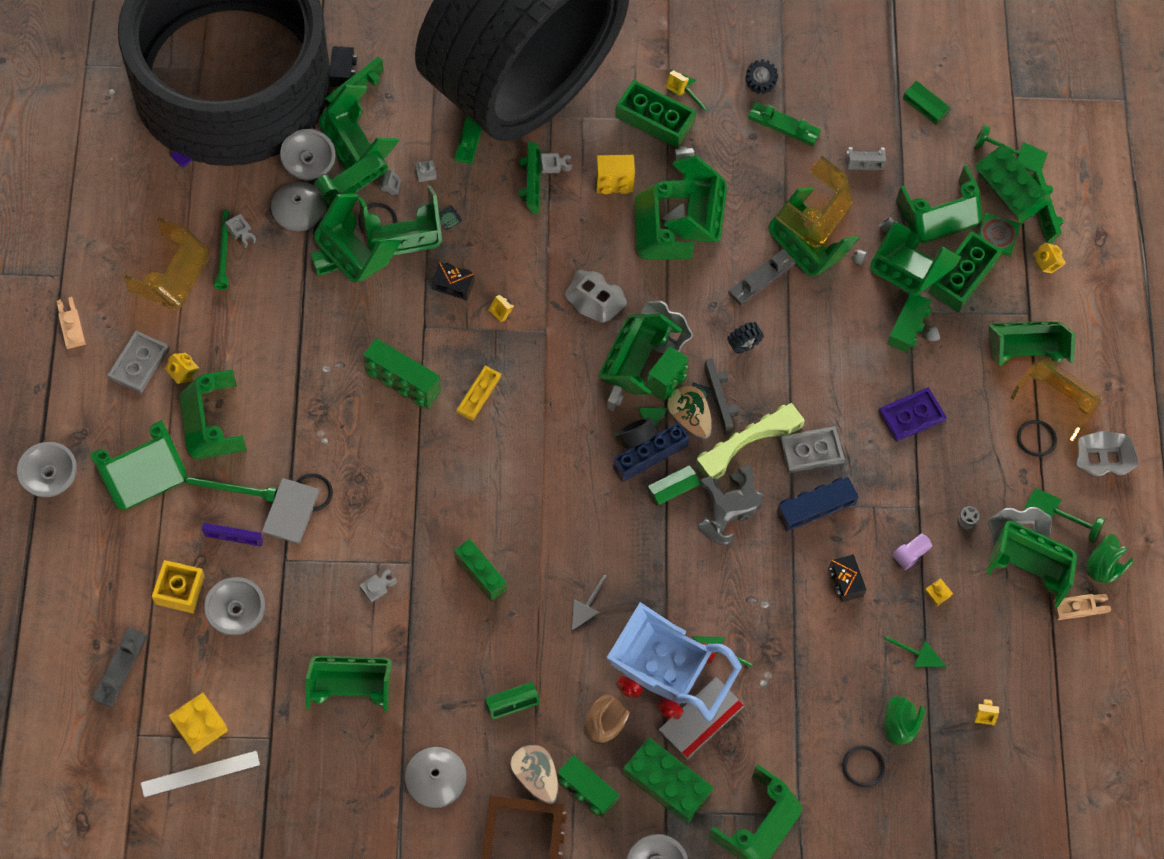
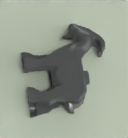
M751 465L740 467L738 473L729 476L730 480L739 486V490L723 494L718 480H713L712 476L700 480L701 486L708 491L712 500L713 521H709L705 516L704 522L698 525V530L717 544L728 545L732 542L734 534L723 535L728 522L736 520L744 522L762 506V498L765 496L754 488V476Z

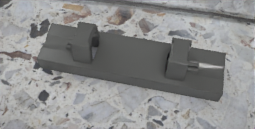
M782 249L731 288L728 294L742 306L793 267L796 261Z
M713 358L706 359L704 370L724 434H730L734 426L731 417L738 416L739 409L737 404L728 406L721 384L728 382L727 371L717 372Z
M128 627L92 698L93 701L110 708L113 707L148 637L147 634ZM124 648H126L127 650H129L130 653H127V652L123 651Z

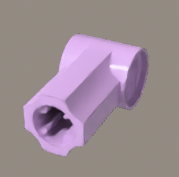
M920 534L907 545L900 546L892 554V557L904 570H907L916 563L920 556L930 550L933 545L926 535Z

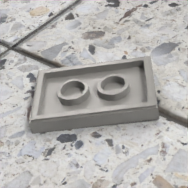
M136 330L108 373L107 378L142 394L170 349L169 345Z
M836 426L784 435L779 438L789 473L845 462Z
M282 478L262 532L300 545L320 490Z

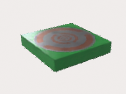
M985 213L979 236L1003 250V255L1010 257L1021 224Z

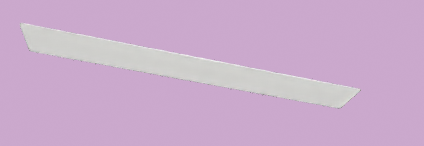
M257 751L148 780L141 782L143 795L147 797L259 766L260 762Z

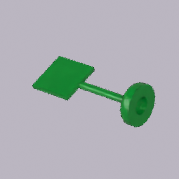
M984 124L975 139L974 147L981 148L985 141L998 147L1003 143L988 137L990 127ZM1023 142L1020 151L1006 145L1012 153L1018 155L1017 159L1025 169L1033 173L1035 171H1042L1047 152Z
M1038 488L1034 489L1023 511L1029 507H1036L1051 518L1056 513L1091 529L1088 540L1092 543L1096 542L1104 526L1105 518L1098 517L1094 524L1091 525L1058 510L1057 508L1062 499Z

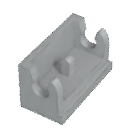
M848 147V170H884L886 163L885 148L881 147L879 152L853 151L852 147Z

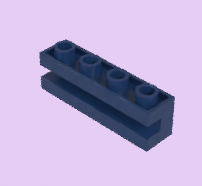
M677 423L644 443L613 458V469L621 481L624 482L688 447L689 436L681 424Z
M849 477L844 479L837 478L829 485L825 486L823 484L816 487L814 491L809 493L805 491L794 499L790 500V498L781 501L778 505L777 514L779 518H783V526L786 531H790L856 504L859 496Z

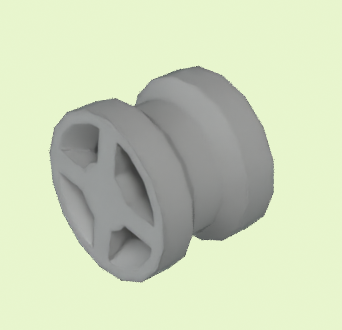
M972 506L964 507L958 517L959 526L966 530L973 529L979 521V511Z

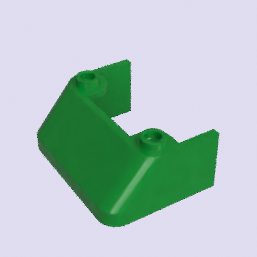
M345 85L319 120L321 130L333 143L335 153L345 170L374 151H379L385 159L399 142L398 138L377 137L370 144L357 121L362 115L359 99L367 91L368 88L366 86Z
M697 155L673 162V166L683 173L682 181L691 182L687 216L666 221L664 225L681 239L707 243L718 242L721 239L727 194L725 179Z
M967 165L963 166L958 180L961 186L960 193L963 198L931 208L929 203L922 198L911 200L905 186L900 187L896 202L909 228L918 234L921 244H926L980 225L983 215L979 187Z
M659 181L635 196L636 253L639 258L643 260L692 259L694 242H675V235L671 230L660 229L658 199H688L690 181Z
M431 185L427 186L429 203L420 205L416 210L417 219L381 226L379 217L373 213L368 214L363 198H358L362 227L368 249L371 253L379 240H400L401 243L394 255L433 249L441 244L442 235L437 195Z
M813 187L799 188L793 193L770 221L768 229L774 239L796 261L799 267L808 276L812 277L821 274L843 259L859 240V237L843 238L839 243H832L827 248L805 224L810 216V210L804 202L814 191Z
M337 194L315 231V242L351 282H362L388 265L401 241L379 240L371 253L353 233L357 225V219L351 210L359 196L357 194Z
M662 313L630 315L623 323L599 372V378L610 385L621 387L622 390L634 395H651L652 391L644 386L645 381L640 377V374L653 347L664 344L668 340L669 333H681L682 329Z
M1038 321L989 324L988 332L992 359L999 366H1003V363H1007V360H1011V357L1048 356L1052 361L1059 362L1066 359L1070 363H1074L1075 333L1062 322Z
M233 369L200 375L180 392L186 446L189 456L193 459L247 451L243 435L224 438L221 428L217 426L206 427L201 394L209 393L215 389L237 386Z
M1007 521L989 556L986 574L990 575L994 567L1005 568L1010 562L1043 578L1045 589L1050 593L1056 594L1054 606L1059 607L1073 586L1077 555L1071 548L1014 521Z
M315 656L311 658L306 675L305 709H310L312 701L314 703H324L325 700L329 699L330 695L368 696L371 702H374L375 705H384V711H388L392 661L388 658Z
M757 764L752 776L767 786L768 796L776 802L755 834L748 830L740 829L730 838L713 826L708 837L738 859H770L802 812L801 803L788 786Z

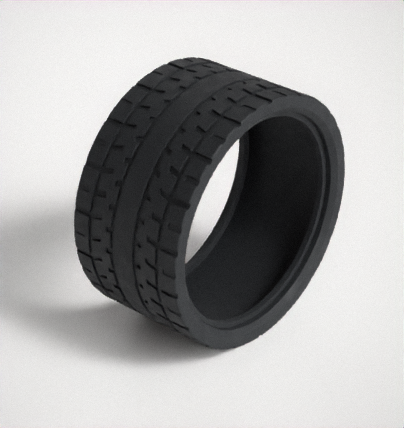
M320 0L124 1L119 16L120 21L118 22V42L134 102L146 128L169 150L172 149L173 152L175 151L183 156H187L193 161L204 162L209 165L236 166L252 164L280 154L282 143L287 137L298 130L311 129L320 118V114H322L326 105L325 98L329 95L330 65ZM236 10L267 16L291 30L302 43L297 59L286 74L266 89L239 99L213 101L193 98L168 87L152 73L154 60L159 50L175 31L196 18L215 12Z
M433 0L417 37L415 48L416 67L424 79L492 138L499 141L514 140L531 133L553 118L588 83L605 60L621 31L627 15L629 0Z

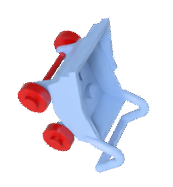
M640 602L607 656V660L611 662V665L627 676H621L616 686L627 697L639 698L643 691L640 685L653 693L665 697L660 699L657 708L666 718L680 719L684 712L680 704L690 703L698 708L706 721H712L742 668L741 663L734 652L722 644L707 645L685 636V630L674 625ZM715 652H720L728 658L734 669L709 711L700 699L688 695L705 663H712L716 656Z

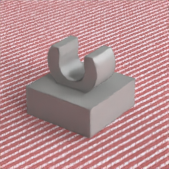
M686 145L679 146V149L675 150V161L694 156L693 148H687Z
M433 160L415 163L419 182L437 179Z
M387 170L385 175L380 178L383 184L379 185L378 188L383 192L388 191L392 196L398 195L401 178L393 170Z

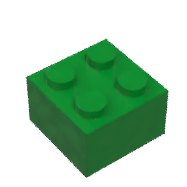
M670 346L648 373L646 387L652 391L651 394L663 402L668 397L671 398L676 392L678 384H683L688 376L686 372L689 369V358Z

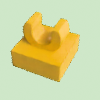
M673 70L669 73L665 88L680 96L684 93L689 78Z
M498 295L494 298L488 310L500 322H503L511 313L514 305H510L506 298Z
M941 578L924 591L936 607L953 595Z
M984 699V705H978L975 723L995 725L999 715V707L992 706V700Z

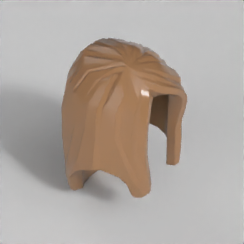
M607 694L602 695L588 711L584 722V734L596 743L610 741L624 728L630 712L615 697Z

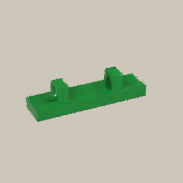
M379 56L328 95L325 98L326 108L345 85L365 86L369 82L373 86L379 84L378 75L384 71L383 60Z
M755 102L748 115L749 120L810 146H814L821 132V129L808 124L806 120H798L775 110L773 106L768 105L767 107L758 102Z
M468 116L466 117L455 154V161L472 165L483 129Z
M535 141L528 142V156L520 158V166L523 170L527 169V188L519 190V197L522 201H527V207L531 210L532 214L540 213L541 149Z
M1035 171L1031 176L1047 193L1050 203L1038 211L1037 215L1046 243H1053L1062 234L1060 226L1064 224L1062 217L1056 215L1050 197L1054 192L1053 187L1046 185L1042 171Z

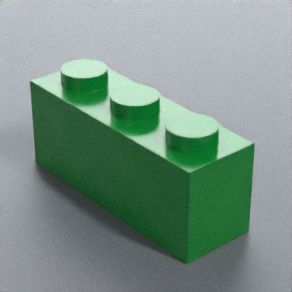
M910 294L887 344L905 353H908L910 347L914 348L918 340L916 334L917 332H922L925 326L923 320L924 318H929L933 309L930 307L932 300L919 294Z
M470 538L454 549V557L490 601H493L506 591L507 582Z
M574 754L557 772L558 783L565 789L569 788L579 802L582 803L584 801L589 806V811L595 816L600 815L603 818L619 801L620 795Z

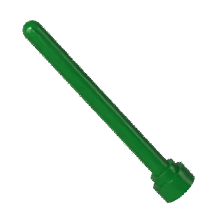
M227 209L222 211L218 274L214 278L213 287L218 290H226L229 286V279L225 275L228 230L224 224L229 220L230 214Z
M193 477L185 478V483L188 485L263 497L266 502L273 503L278 491L275 487H268L263 490Z

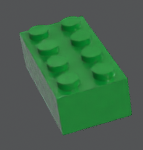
M633 79L616 105L615 117L678 149L695 123L696 110Z
M1004 143L974 165L979 176L1020 224H1023L1050 203L1047 193Z
M971 231L955 252V254L961 256L956 267L933 283L928 293L959 313L997 264L1003 250Z
M375 338L363 354L365 372L369 377L377 378L388 388H394L402 397H409L417 406H424L428 409L440 394V375L378 338Z
M650 737L627 763L622 774L686 825L704 805L714 789L712 785Z

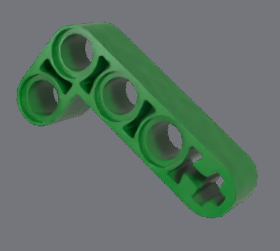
M374 151L332 180L329 176L324 175L319 177L314 185L322 198L330 206L337 194L356 193L384 174L389 166L380 152Z

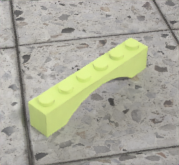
M792 403L787 406L782 405L775 413L763 416L760 422L752 423L743 432L733 434L728 441L724 443L719 442L713 447V450L701 453L697 457L696 468L704 478L712 476L713 480L718 479L725 474L730 460L742 447L757 439L793 434L803 428L805 420Z

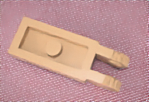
M68 297L71 310L64 312L61 299L56 300L67 349L86 345L73 297Z
M1107 594L1067 597L1063 599L1059 607L1054 606L1058 620L1092 616L1111 611V607L1108 605L1096 607L1095 604L1108 600Z

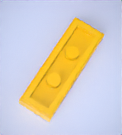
M485 365L460 403L456 413L473 421L502 377V374Z

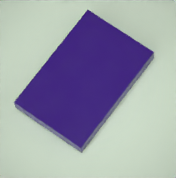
M929 387L887 404L878 410L896 442L942 423L947 419Z

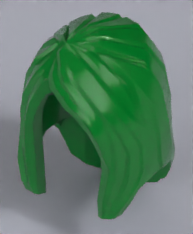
M1109 534L1092 552L1087 561L1086 572L1097 582L1111 583L1118 579L1133 564L1134 560L1131 557L1125 565L1117 562L1128 549L1125 546L1120 548L1116 535Z
M892 697L887 704L883 724L886 740L893 745L910 743L920 730L925 716V707L920 705L917 715L916 706L907 700L908 698Z

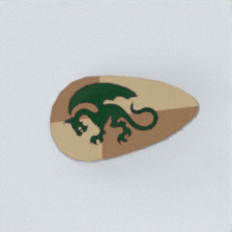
M693 386L677 389L674 395L668 399L669 412L688 432L700 438H708L712 430V419L704 394Z
M528 745L517 750L512 756L511 767L518 781L537 799L548 804L554 803L558 794V780L549 752L538 745Z

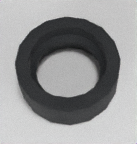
M642 418L623 427L618 432L623 446L628 448L651 439L655 436L657 430L651 418Z

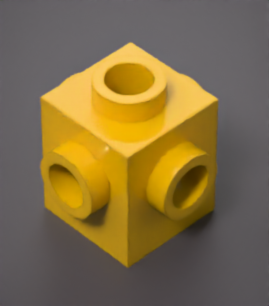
M1045 243L1039 246L1038 250L1033 253L1036 258L1035 263L1043 272L1052 274L1066 264L1062 257V251L1057 245Z
M185 352L171 355L164 369L177 384L191 382L199 367L192 360L191 356Z

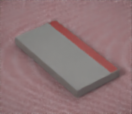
M716 677L695 697L700 699L710 711L724 684ZM729 690L712 721L708 722L697 707L687 703L682 708L684 712L680 719L672 717L658 732L688 760L741 711L745 705Z

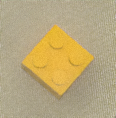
M597 155V193L627 194L633 192L635 179L634 155Z
M164 560L152 594L155 605L194 613L205 580L203 569Z
M201 693L168 715L193 754L228 732L226 724L204 693Z

